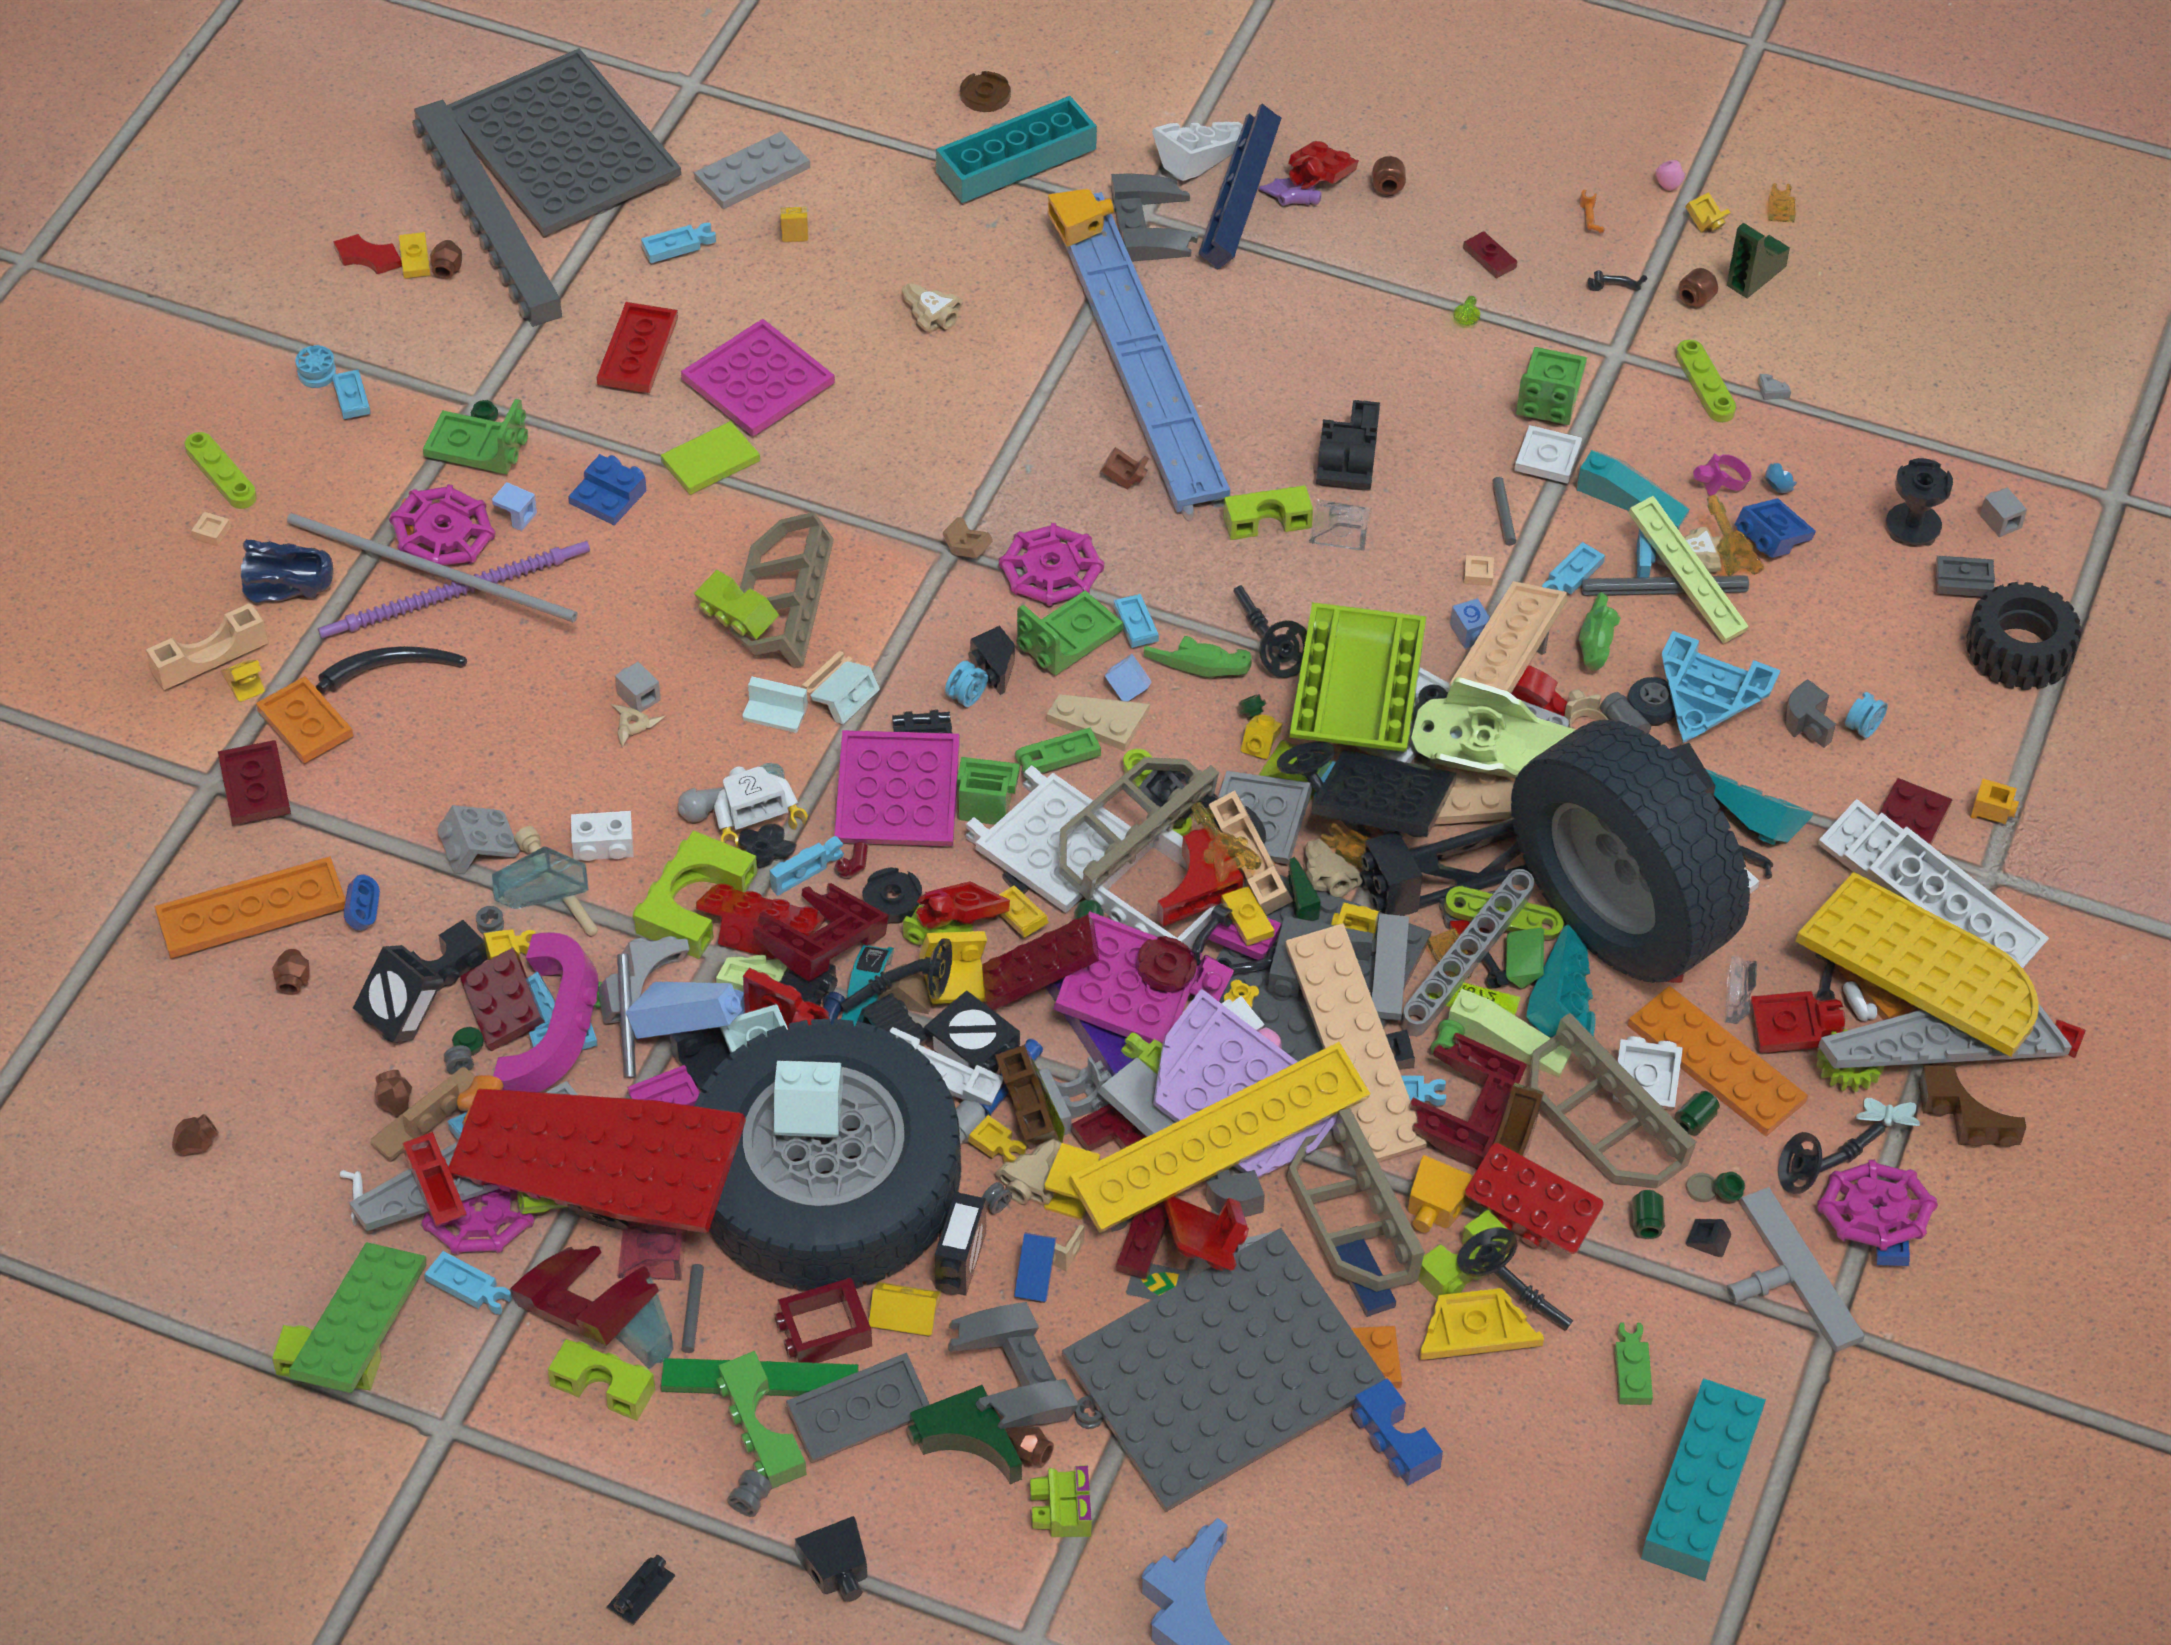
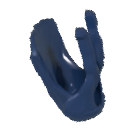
M246 539L243 542V548L246 553L241 564L242 592L253 602L283 601L298 595L315 598L317 593L325 591L331 585L333 562L330 555L324 550L301 547L291 543L280 545L271 541L260 542Z

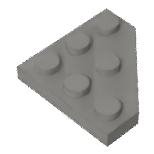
M1226 771L1219 798L1235 790L1243 805L1254 811L1262 821L1266 830L1264 845L1273 862L1289 864V859L1292 858L1312 792L1311 783Z

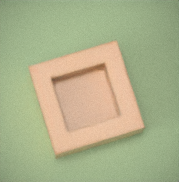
M204 512L191 530L193 539L218 546L231 527L230 520Z
M1466 555L1464 584L1492 586L1494 557Z

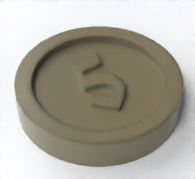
M1707 1173L1692 1175L1688 1179L1686 1186L1688 1195L1698 1202L1713 1200L1717 1196L1714 1187L1715 1178Z

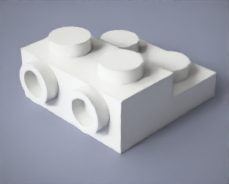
M1631 1036L1627 1040L1621 1039L1618 1062L1663 1109H1675L1683 1048L1677 1047L1676 1043L1670 1041H1659L1658 1044L1646 1043V1040L1641 1037ZM1613 1094V1102H1620Z

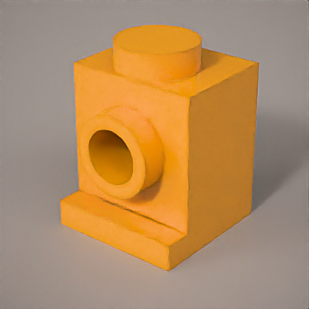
M1982 778L1971 818L1976 819L1979 816L2006 824L2008 817L2014 818L2019 801L2014 800L2017 788Z

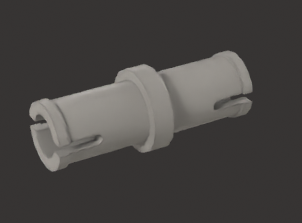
M1783 1263L1764 1272L1758 1270L1753 1272L1749 1278L1728 1284L1727 1292L1733 1304H1737L1758 1294L1761 1297L1769 1294L1771 1289L1792 1283L1794 1280L1793 1274L1788 1264Z

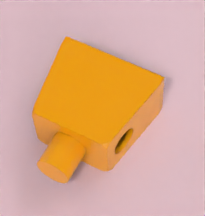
M1089 189L1048 195V216L1066 247L1103 231L1104 216L1114 213V206L1110 198L1097 201Z
M1423 1155L1409 1198L1408 1211L1416 1216L1413 1226L1423 1233H1428L1433 1224L1449 1228L1472 1201L1466 1196L1465 1190L1473 1175Z

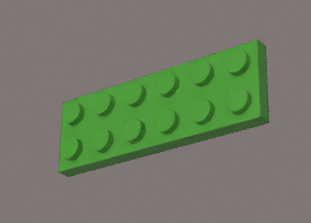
M366 1242L290 1367V1379L352 1393L425 1269L426 1256Z

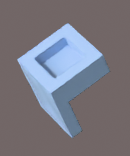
M508 482L492 498L493 505L511 513L512 527L520 531L537 514L535 494Z
M1130 654L1109 668L1105 674L1106 679L1122 701L1128 702L1148 689L1151 684L1150 678L1133 654Z

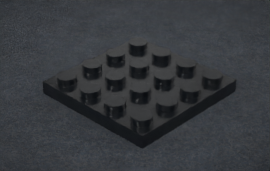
M1343 750L1314 799L1311 814L1321 815L1325 819L1336 818L1349 821L1354 825L1365 824L1374 826L1383 831L1403 832L1412 837H1428L1456 783L1457 773Z

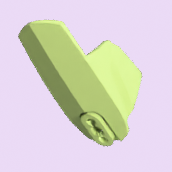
M1456 677L1449 688L1447 698L1431 699L1418 710L1411 738L1417 752L1431 759V762L1516 778L1521 769L1530 760L1576 729L1536 717L1521 700L1516 699L1507 691ZM1426 725H1433V731L1429 733L1424 732ZM1459 730L1463 734L1460 738L1454 739L1450 735V732L1453 733L1454 731Z

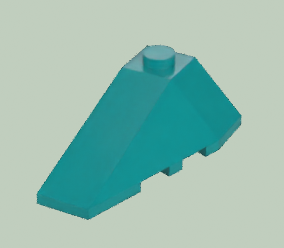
M1591 450L1580 467L1577 491L1627 511L1636 504L1654 496L1677 529L1680 528L1689 513V508L1623 460L1600 451Z
M1706 769L1716 785L1714 795L1749 829L1760 833L1758 838L1762 841L1774 845L1776 841L1788 843L1812 818L1814 812L1781 798L1777 799L1769 795L1763 796V791L1743 784L1738 785L1736 780Z
M1569 924L1563 927L1544 966V975L1538 979L1530 995L1526 1017L1533 1027H1537L1540 1032L1548 1037H1554L1560 1020L1571 1013L1594 1037L1596 1018L1595 1013L1589 1011L1588 1002L1593 999V993L1588 988L1585 977L1590 974L1587 945Z

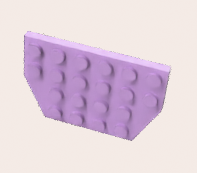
M1201 989L1163 1039L1153 1105L1172 1120L1178 1122L1298 1061ZM1338 1114L1252 1156L1234 1167L1242 1173L1255 1170L1257 1177L1260 1178L1291 1163L1304 1139L1318 1134L1313 1143L1304 1147L1307 1148L1305 1155L1314 1152L1337 1121Z

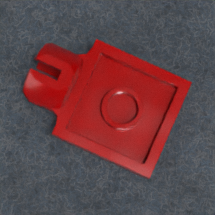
M1313 141L1290 155L1288 164L1293 166V169L1289 172L1290 180L1296 187L1304 183L1301 185V189L1312 188L1320 181L1334 184L1355 171L1359 160L1352 158L1347 152L1329 148L1322 141Z
M968 881L925 892L917 900L918 903L924 904V907L918 908L916 915L921 925L929 929L946 926L952 920H957V922L963 924H971L977 919L994 918L997 914L1008 912L1010 900Z
M750 967L743 975L745 1013L777 1004L788 1030L790 1023L807 1020L809 1026L811 1025V1019H829V1012L825 1008L813 1002H804L801 993L794 987L784 985L772 979L768 974L758 972Z
M1812 991L1751 996V1008L1760 1053L1819 1048L1818 1045L1822 1037L1830 1036L1834 1031L1840 1033L1844 1030L1845 1012L1839 1009L1843 1007L1841 1000L1819 1001L1814 998Z

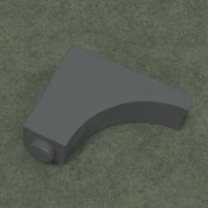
M1284 916L1269 973L1268 991L1276 992L1283 996L1298 997L1301 987L1285 947V941L1326 929L1333 925ZM1345 928L1357 960L1370 961L1374 933Z

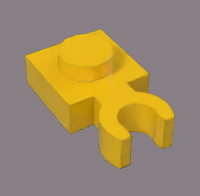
M513 929L484 933L483 940L485 941L488 960L512 947L516 950L519 957L520 953L527 955L530 945L528 941H531L532 934H536L535 930H526L518 936H515Z
M989 1115L968 1137L969 1143L992 1159L999 1153L1002 1155L1004 1162H1013L1016 1160V1157L1011 1152H1017L1020 1155L1026 1154L1025 1144L1018 1140H1011L1013 1132Z

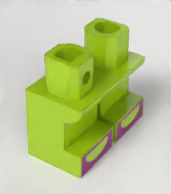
M1088 1465L1075 1466V1471L1058 1472L1056 1469L1048 1468L1047 1477L1030 1479L1031 1500H1049V1506L1032 1507L1033 1529H1051V1537H1091L1092 1518Z

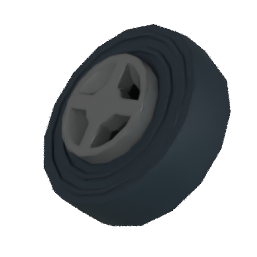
M1646 677L1636 681L1630 687L1627 696L1628 702L1651 725L1663 724L1670 721L1676 715L1668 681L1657 677Z

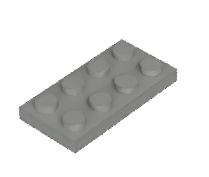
M780 131L694 172L695 181L722 209H725L809 169L810 160Z

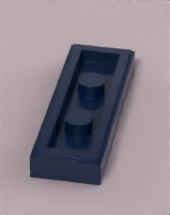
M1364 1238L1335 1247L1342 1261L1377 1276H1383ZM1348 1280L1366 1317L1396 1307V1299L1390 1288L1376 1292Z

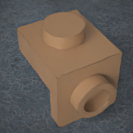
M957 517L943 531V536L952 555L977 558L993 542L989 532L969 530L963 517Z

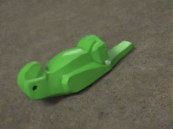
M1602 592L1598 594L1591 611L1587 613L1579 636L1584 664L1592 671H1597L1605 665L1610 652L1609 647L1614 636V627L1619 625L1621 619L1616 610L1606 606L1608 597Z
M1184 636L1177 651L1169 652L1148 646L1144 647L1145 657L1168 665L1173 669L1213 679L1223 675H1244L1250 670L1252 664L1251 653L1246 650L1237 649L1236 653L1229 654L1219 646L1197 643L1196 640L1188 636Z

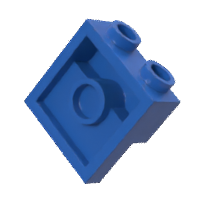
M599 454L584 470V480L568 496L569 504L615 526L647 491L644 473L638 467L632 466L628 468L623 466L620 460L613 455L605 457Z
M1779 498L1744 506L1734 524L1741 535L1756 543V547L1760 552L1772 558L1789 554L1795 544L1812 540L1816 533L1810 525Z

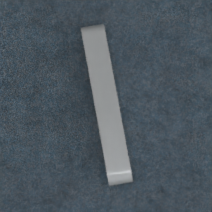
M1516 869L1506 877L1406 1003L1400 1026L1402 1030L1408 1031L1409 1036H1420L1429 1028L1526 905L1534 886V878L1528 871ZM1513 885H1520L1525 890H1517ZM1502 906L1505 907L1508 911L1501 912L1497 910L1496 907ZM1478 928H1487L1491 933H1482ZM1461 950H1471L1474 955H1466ZM1452 971L1457 976L1449 977L1444 972ZM1435 993L1440 998L1431 999L1426 994ZM1409 1015H1418L1422 1020L1414 1021Z

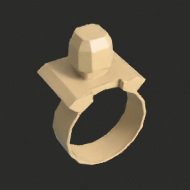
M1579 689L1571 690L1564 716L1569 721L1568 727L1572 728L1571 725L1575 719L1582 716L1595 720H1608L1599 711L1601 695L1586 697L1584 692Z

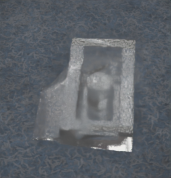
M1731 957L1727 976L1725 1023L1738 1024L1750 1014L1751 993L1756 987L1757 961L1751 962L1745 961L1741 957Z

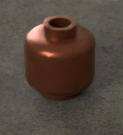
M1385 156L1378 159L1372 168L1374 188L1384 195L1399 193L1406 184V171L1403 162L1393 156Z
M1704 268L1693 269L1679 282L1681 300L1689 306L1697 308L1704 306L1718 293L1719 287L1715 275Z

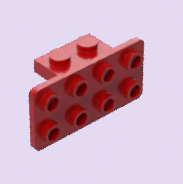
M728 884L712 886L696 901L695 907L697 910L722 916L718 944L756 955H766L767 958L771 959L776 957L753 935L754 926L761 929L764 926L758 922L761 912L764 911L806 936L813 934L825 922V917L816 908L790 905L784 899L772 900L764 898L760 893L754 891H738Z
M1494 1143L1490 1147L1465 1190L1466 1196L1469 1199L1491 1210V1213L1507 1229L1522 1236L1521 1240L1533 1248L1540 1246L1547 1250L1551 1243L1570 1254L1578 1252L1604 1206L1601 1198L1499 1143Z
M1174 1196L1164 1201L1174 1240L1180 1253L1189 1258L1197 1256L1207 1260L1210 1266L1218 1270L1226 1268L1233 1271L1237 1264L1234 1252L1238 1244L1242 1245L1245 1242L1249 1232L1239 1201L1228 1197L1219 1215Z

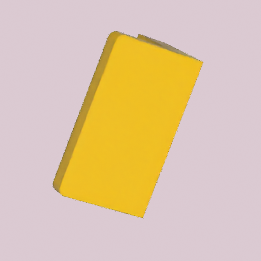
M878 1282L873 1288L869 1324L871 1327L930 1336L933 1333L935 1312L940 1304L941 1292Z

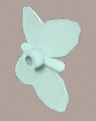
M1866 1098L1864 1100L1865 1112L1856 1115V1119L1882 1120V1124L1886 1126H1892L1894 1122L1920 1126V1122L1912 1117L1916 1111V1104L1912 1102L1899 1104L1893 1108L1890 1104L1885 1106L1873 1098Z

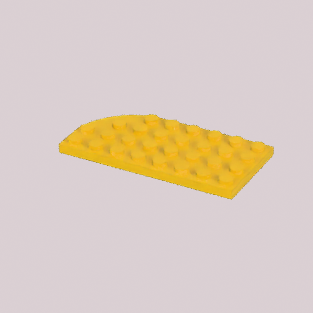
M1855 872L1843 882L1797 934L1795 942L2010 1057L2030 1035L2036 1023L2039 1002L2035 987L2024 969L2011 956L2000 948Z

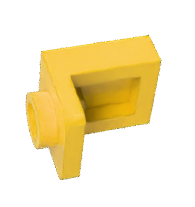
M1709 192L1690 201L1685 206L1701 233L1709 228L1712 231L1719 229L1726 223L1724 219L1731 213L1728 208L1721 212Z
M1255 715L1246 725L1241 751L1268 759L1272 744L1280 735L1283 723L1275 721V718L1269 715Z
M1343 902L1340 914L1334 913L1331 925L1336 926L1344 923L1345 928L1374 933L1375 935L1379 911Z

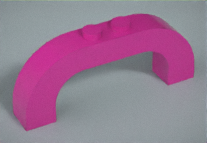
M553 932L532 934L526 956L527 961L541 976L562 974L550 1024L543 1039L529 1051L519 1055L498 1057L493 1076L502 1080L504 1085L502 1090L541 1092L553 1085L566 1074L577 1060L582 1050L587 1030L590 1027L591 1014L597 1001L599 984L597 970L584 950L573 938Z

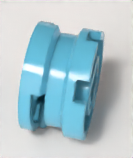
M314 345L302 349L297 354L295 362L298 378L303 385L311 388H321L333 382L332 375L336 374L334 355L330 349Z
M962 661L950 674L945 686V693L954 700L958 699V702L965 707H970L984 692L988 682V675L981 668L975 669V665L969 661Z
M1864 692L1862 694L1864 698L1862 700L1858 698L1851 707L1846 717L1845 726L1851 730L1857 729L1859 735L1868 738L1881 724L1887 712L1888 704L1882 700L1876 701L1874 695Z

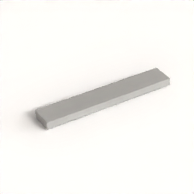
M1767 1187L1741 1197V1206L1778 1264L1787 1263L1790 1267L1794 1279L1791 1283L1833 1350L1838 1352L1863 1342L1865 1335L1771 1189Z

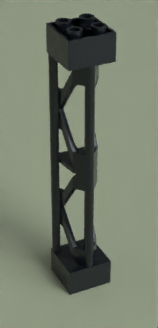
M1687 743L1670 748L1677 755L1676 760L1681 758L1692 770L1691 775L1696 774L1706 786L1705 792H1710L1714 796L1716 785L1691 744ZM1513 817L1495 825L1408 849L1398 831L1366 840L1364 854L1361 855L1363 868L1362 872H1360V877L1363 880V888L1368 889L1371 894L1374 909L1388 915L1405 916L1418 912L1420 908L1439 903V899L1446 898L1449 890L1457 886L1482 890L1501 884L1516 869H1524L1533 874L1532 871H1529L1526 864L1505 870V866L1522 853L1517 841L1479 873L1448 867L1438 863V859L1448 858L1517 836L1514 831ZM1422 873L1455 880V886L1420 896Z

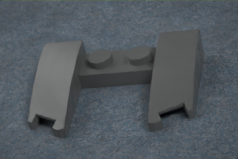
M1111 174V192L1119 233L1131 261L1191 257L1192 250L1187 246L1189 242H1198V232L1170 228H1147L1142 205L1190 201V194L1187 191H1182L1177 186V180L1148 174Z
M1027 1302L982 1310L950 1322L949 1328L958 1329V1339H951L948 1343L950 1352L1002 1346L1022 1384V1387L979 1398L976 1403L980 1411L983 1412L987 1408L994 1407L1004 1417L998 1424L1000 1429L1062 1422L1070 1419L1079 1404L1066 1379L1057 1380L1034 1336L1039 1326Z

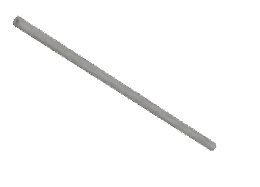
M293 513L288 515V524L570 622H575L578 613L571 609Z

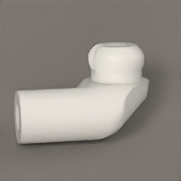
M1849 981L1843 986L1844 994L1857 1018L1865 1022L1868 1019L1874 1020L1877 1017L1876 1005L1873 1003L1866 1004L1856 982Z

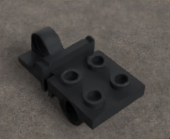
M1353 400L1351 423L1323 419L1316 484L1371 490L1380 402Z

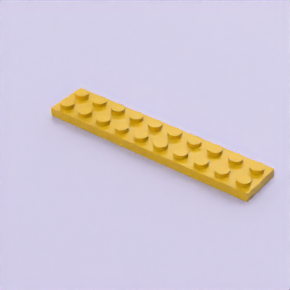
M1337 1042L1070 1175L1069 1181L1099 1233H1102L1338 1114L1339 1110L1350 1108L1368 1099L1371 1093L1341 1043Z

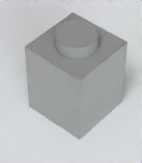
M2007 487L1985 496L1980 516L1998 537H2002L2022 528L2027 509Z
M639 662L622 669L615 675L617 695L631 708L643 712L661 701L659 681Z

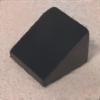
M1695 1219L1686 1245L1713 1256L1723 1257L1731 1238V1231L1724 1219Z

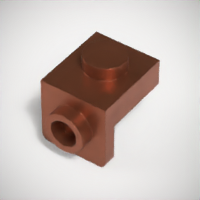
M1115 447L1100 471L1128 490L1135 481L1139 484L1148 470L1145 468V465L1149 458L1144 455L1137 462Z

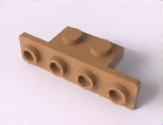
M461 1067L372 1137L371 1145L388 1160H393L403 1152V1142L425 1135L458 1109V1095L469 1088L473 1078L476 1076L466 1067Z

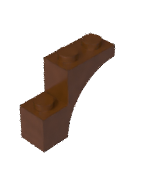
M1923 1066L1919 1080L1923 1114H1954L1959 1145L1975 1147L1982 1145H2002L2004 1147L2021 1145L2026 1130L2025 1117L2001 1114L1979 1103L1961 1084L1955 1066Z
M1514 1083L1494 1143H1499L1525 1156L1530 1147L1545 1092Z

